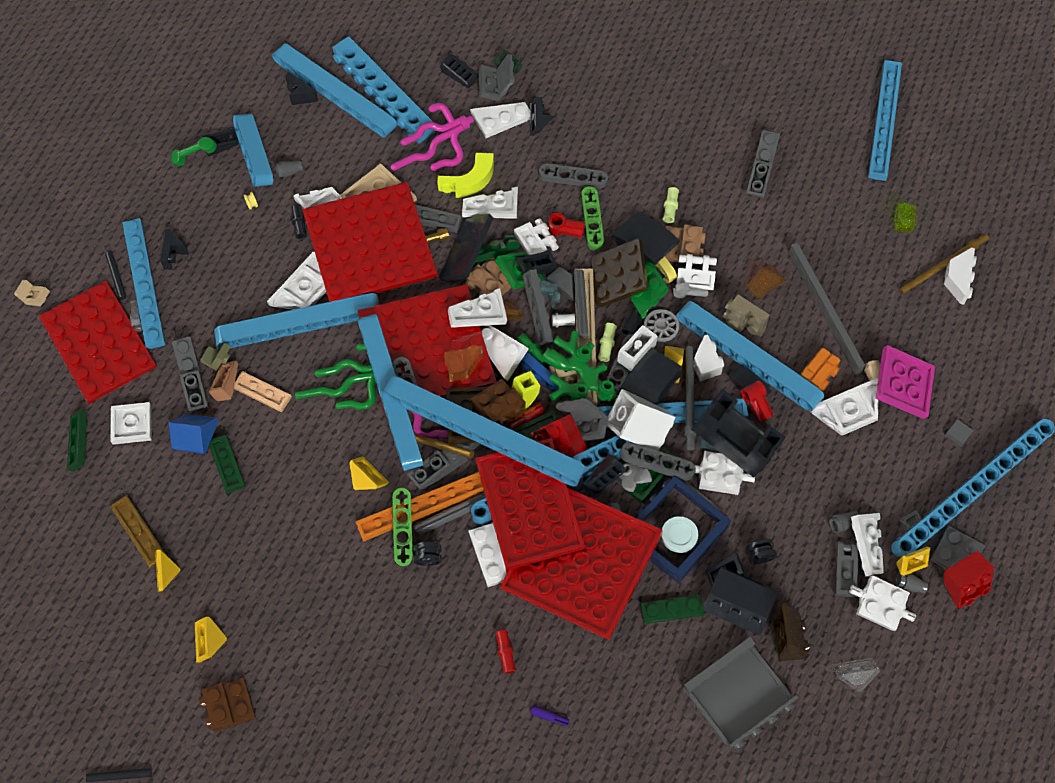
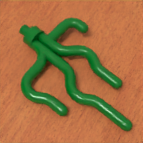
M357 344L356 349L358 351L366 350L365 344ZM352 359L339 361L332 367L315 370L314 375L316 377L338 373L344 367H352L363 374L348 377L338 389L319 387L298 391L294 396L296 399L317 395L338 397L343 395L353 383L368 380L367 401L346 400L335 404L336 409L351 407L358 410L368 409L376 400V380L371 365H361Z

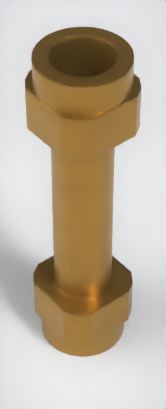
M441 228L437 230V233L425 237L427 243L439 239L442 242L449 239L447 228Z

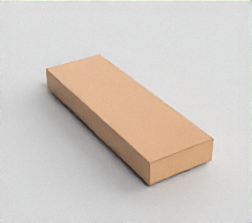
M244 371L241 372L234 385L235 390L280 412L284 410L292 397L291 394Z

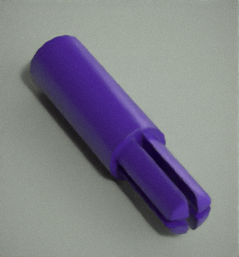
M533 705L531 715L565 726L569 724V719Z

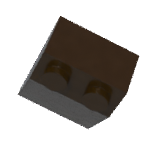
M781 604L773 620L779 661L804 659L807 653H809L808 640L804 639V632H806L805 621L801 620L799 612L787 604Z

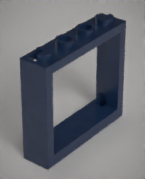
M674 476L671 481L669 479L665 481L659 494L655 493L650 498V504L646 508L642 507L636 514L637 519L645 521L675 488L718 523L678 569L654 550L650 561L679 584L727 530L731 520Z

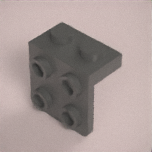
M507 54L498 68L485 65L479 67L480 97L499 101L506 94L509 87L514 84V61H512L511 54Z
M581 398L579 400L557 403L556 409L565 416L572 415L584 441L604 438L609 417L591 403L589 399Z

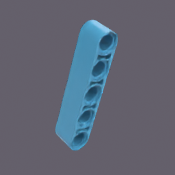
M253 114L234 115V128L253 186L273 185L272 171Z

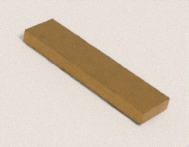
M126 495L112 504L110 508L149 568L152 569L156 566L155 551L161 550L164 554L165 552Z

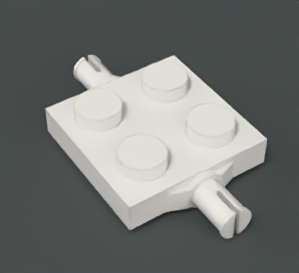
M704 451L702 463L700 466L695 465V473H698L700 478L699 489L738 495L742 481L754 483L755 477L753 478L751 475L743 473V469L722 453Z
M870 576L867 586L863 590L854 585L850 587L849 593L860 597L857 615L892 631H896L902 617L911 622L915 620L916 614L905 610L909 592L875 576Z

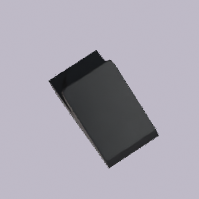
M291 73L285 77L287 88L292 92L289 95L292 105L318 101L317 92L314 88Z
M535 97L530 102V136H535L555 117L552 115H542L545 108L544 104H542V97Z
M166 229L160 262L164 270H172V264L176 262V254L188 255V251L170 229Z

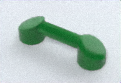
M203 137L192 146L180 151L175 149L171 154V162L176 166H182L186 161L187 155L201 149L207 153H212L215 151L217 144L213 139Z

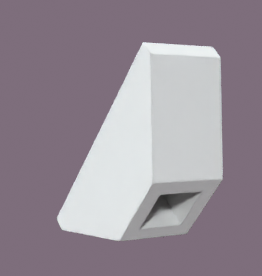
M970 248L951 259L946 268L944 285L960 304H965L967 298L970 299L973 288L970 287V283L973 282L975 272H972V267L975 266L977 256H974L975 248Z

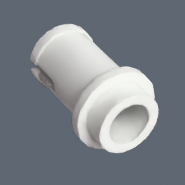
M555 313L551 317L552 326H556V328L567 325L575 326V314L558 315V313Z

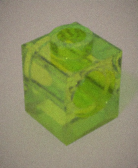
M898 203L894 212V231L912 233L916 226V205Z

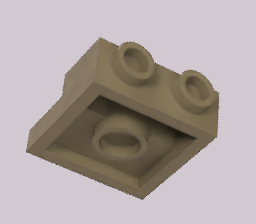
M737 295L734 300L730 299L725 307L727 310L723 315L727 325L739 332L746 327L751 334L761 337L765 332L770 315L740 295Z

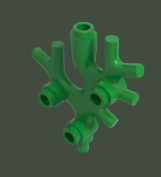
M577 331L571 332L569 342L557 336L553 343L569 352L571 357L566 358L556 350L548 348L542 358L556 369L578 372L580 381L575 384H569L555 374H552L549 380L558 386V390L549 394L550 399L554 401L561 396L569 395L571 401L586 398L588 391L592 390L596 392L600 400L616 402L618 395L615 394L614 384L609 380L601 382L598 377L607 370V366L604 363L595 368L587 365L592 356L594 344L588 342L586 346L578 347L579 332Z

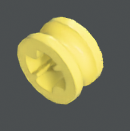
M252 192L249 195H244L249 210L252 207H258Z

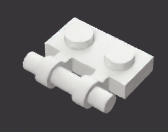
M541 219L535 221L537 225L535 227L529 222L514 229V234L529 255L548 251L546 246H550L552 251L559 248L556 238L550 234L547 224L543 223ZM538 234H542L544 239L541 240Z
M693 254L679 255V262L686 263V268H678L676 284L689 283V288L714 290L715 271L708 270L709 265H716L717 258H710L708 255L703 257L693 256ZM692 263L703 264L702 270L692 269Z

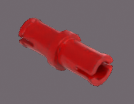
M538 402L536 405L525 410L519 417L510 419L507 425L512 430L544 414L545 410L541 403Z
M508 630L495 632L499 648L497 654L501 658L503 674L515 672L516 668L512 655L514 649L510 645Z

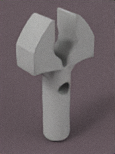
M689 283L676 284V288H673V295L677 298H684L686 295L708 296V290L689 288Z

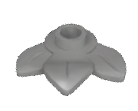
M631 463L623 464L627 470L619 478L622 479V486L625 490L633 492L637 484L652 481L647 468Z

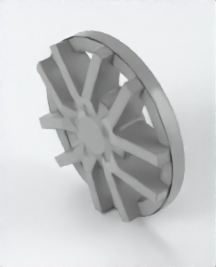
M659 309L647 315L644 326L649 330H654V334L656 332L660 333L657 342H666L672 340L677 335L679 321L672 312ZM661 313V318H657L656 314ZM651 316H654V319H655V320H649V319H650ZM673 319L675 322L669 323L668 321ZM668 330L673 333L671 336L667 333Z

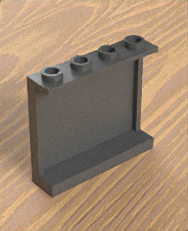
M751 637L688 681L683 687L684 692L729 751L733 748L738 750L747 743L745 741L746 738L750 735L753 738L763 731L761 727L766 723L769 725L775 723L780 718L778 715L781 712L785 711L788 713L796 706L795 702L798 699L797 695L794 697L754 648L755 642Z

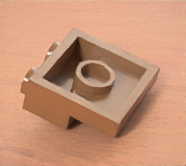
M685 225L684 228L666 226V229L680 240V243L665 256L669 262L683 263L679 262V255L693 254V256L703 257L704 248H700L701 243L704 244L706 233L702 232L703 227Z
M494 258L487 260L481 266L478 264L471 270L469 277L466 278L468 288L478 292L479 296L485 293L486 295L499 288L501 295H504L511 288Z

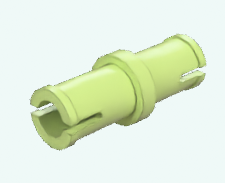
M670 187L667 191V200L664 202L665 212L663 221L666 223L674 222L675 211L678 209L677 198L679 189Z
M613 323L605 324L603 338L600 339V351L597 357L600 361L608 362L610 360L611 349L615 344V331L617 329V326Z

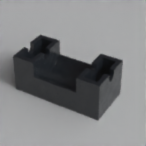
M722 389L707 406L691 430L754 478L769 463L775 451L785 439V436L771 425L763 431L734 409L738 400Z

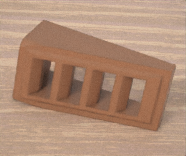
M237 361L220 365L209 391L216 401L232 398L238 367Z

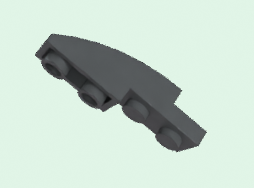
M762 131L746 194L764 198L780 137L779 133Z
M186 337L172 341L189 412L208 407L205 387L192 338Z
M451 443L474 452L483 446L480 443ZM445 450L437 451L423 462V466L413 469L407 475L418 489L421 490L454 471L466 462L468 458Z

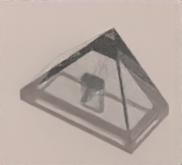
M873 658L832 664L838 678L857 692H862L880 672V668Z

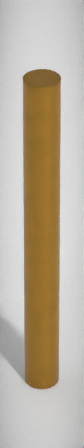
M414 433L418 443L468 458H473L474 451Z

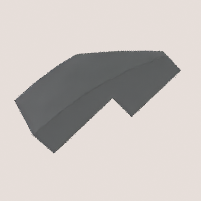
M559 266L547 277V281L561 290L564 297L574 301L575 284L573 276Z

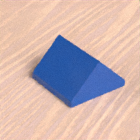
M185 414L170 421L169 430L172 449L206 454L219 419Z

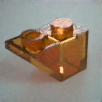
M472 345L466 349H453L444 353L450 382L470 377L483 358L482 345Z

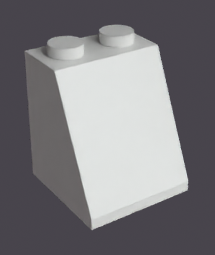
M622 389L608 416L607 426L622 439L659 451L676 417L668 410Z

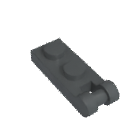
M837 541L835 596L856 598V595L849 593V590H851L850 587L852 585L857 587V543L844 544L843 541ZM844 552H850V556L844 555Z

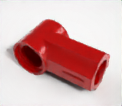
M553 213L549 217V232L552 235L559 236L564 234L577 238L583 237L585 222L565 218L561 213Z
M756 381L741 389V396L750 405L757 422L767 420L774 415L765 397L767 395L766 389L760 381Z

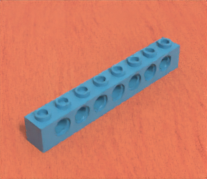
M349 36L333 46V58L336 63L343 65L345 72L348 75L351 74L355 82L364 87L367 95H372L375 98L379 107L382 106L386 113L396 120L399 128H404L407 131L408 136L414 134L423 123L433 122ZM427 129L416 142L418 144L434 134L435 130Z

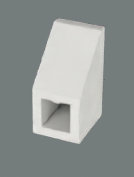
M708 335L704 336L694 357V370L700 381L721 375L724 367L722 357L716 353L715 342L710 340Z

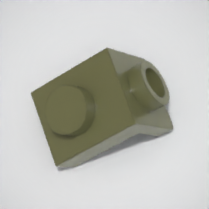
M224 343L219 351L209 346L200 362L217 371L220 364L225 365L230 357L228 351L231 346Z

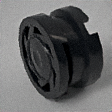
M758 540L746 546V552L750 555L749 562L752 565L770 562L778 556L776 550L773 549V540Z
M436 542L415 544L414 553L416 555L414 556V564L419 566L440 564L442 562V555H440V552H442L441 544Z

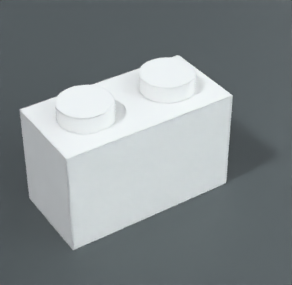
M642 325L619 350L617 361L632 371L651 347L654 349L658 336Z

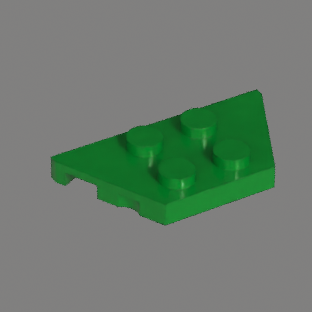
M647 261L645 266L648 290L629 297L642 319L647 316V311L651 307H655L659 299L668 292V287L654 264Z

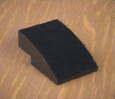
M638 212L612 234L618 246L637 238L642 240L645 261L654 265L680 243V240L664 226Z
M651 347L632 369L616 394L619 396L623 389L658 405L669 393L670 387L681 377L682 366Z

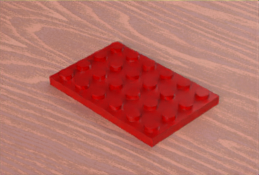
M107 281L39 315L88 404L157 367Z
M552 438L538 441V443L555 450ZM500 452L475 458L506 570L585 549L566 483Z

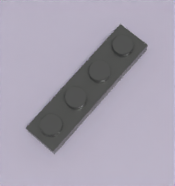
M536 269L529 270L522 277L538 344L540 347H544L553 342V331L550 329L549 314L544 304L545 297L541 292L540 277L537 275Z

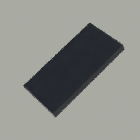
M486 214L464 220L439 279L441 281L447 282L469 277L493 221V216Z

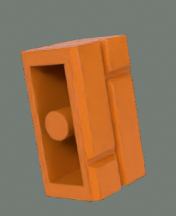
M821 348L800 376L824 391L829 384L828 379L831 376L835 377L839 372L840 359L826 349Z

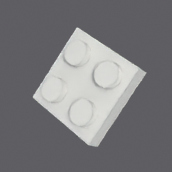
M150 402L111 406L112 444L152 440Z

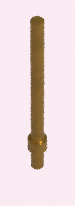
M984 234L976 240L972 239L966 243L965 247L899 288V291L902 295L946 268L951 259L966 250L975 248L976 251L980 245L989 240V236Z

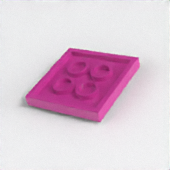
M888 345L883 347L875 399L922 419L927 418L929 415L935 366Z

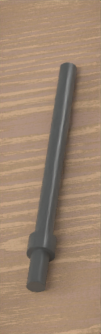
M688 346L686 347L685 436L687 437V450H694V437L696 433L691 430L694 426L693 347Z

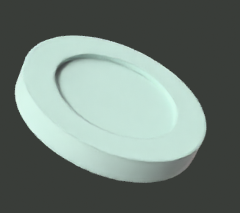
M673 517L662 528V541L673 552H687L697 542V527L688 518Z

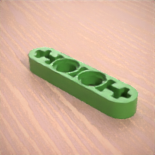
M589 186L582 190L588 247L593 251H598L602 249L604 244L597 190ZM587 193H591L592 202H589ZM594 208L596 213L589 214L587 209ZM595 223L599 227L593 230L589 228V225ZM593 235H596L598 244H594Z
M398 488L394 491L392 497L394 560L397 565L404 567L412 561L411 495L407 489ZM400 492L407 495V499H404V506L408 505V509H396V505L400 506V500L396 499ZM401 511L408 515V520L404 523H400L396 519L397 513ZM403 531L408 534L407 542L400 543L397 540L399 532ZM397 545H409V549L405 548V555H409V559H406L405 563H401V560L397 558V556L401 555V549L397 550Z

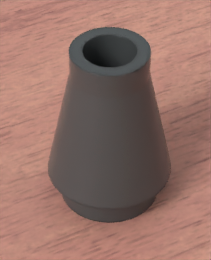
M279 161V163L275 164L278 178L282 177L284 179L303 171L301 161Z
M854 510L848 513L833 515L829 520L830 528L836 534L844 533L852 527L851 517L859 515V513Z
M899 572L895 586L908 592L926 593L928 582L912 574L903 576Z

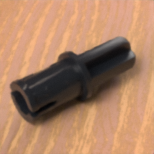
M294 204L291 207L293 218L291 222L295 229V237L303 239L307 237L306 221L303 218L301 205Z

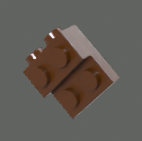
M503 379L471 398V404L483 417L502 426H505L513 417L522 415L526 406L523 398L515 389L511 390Z
M244 677L224 685L219 683L202 689L203 695L199 696L202 708H206L208 715L205 716L207 727H212L215 733L256 718Z

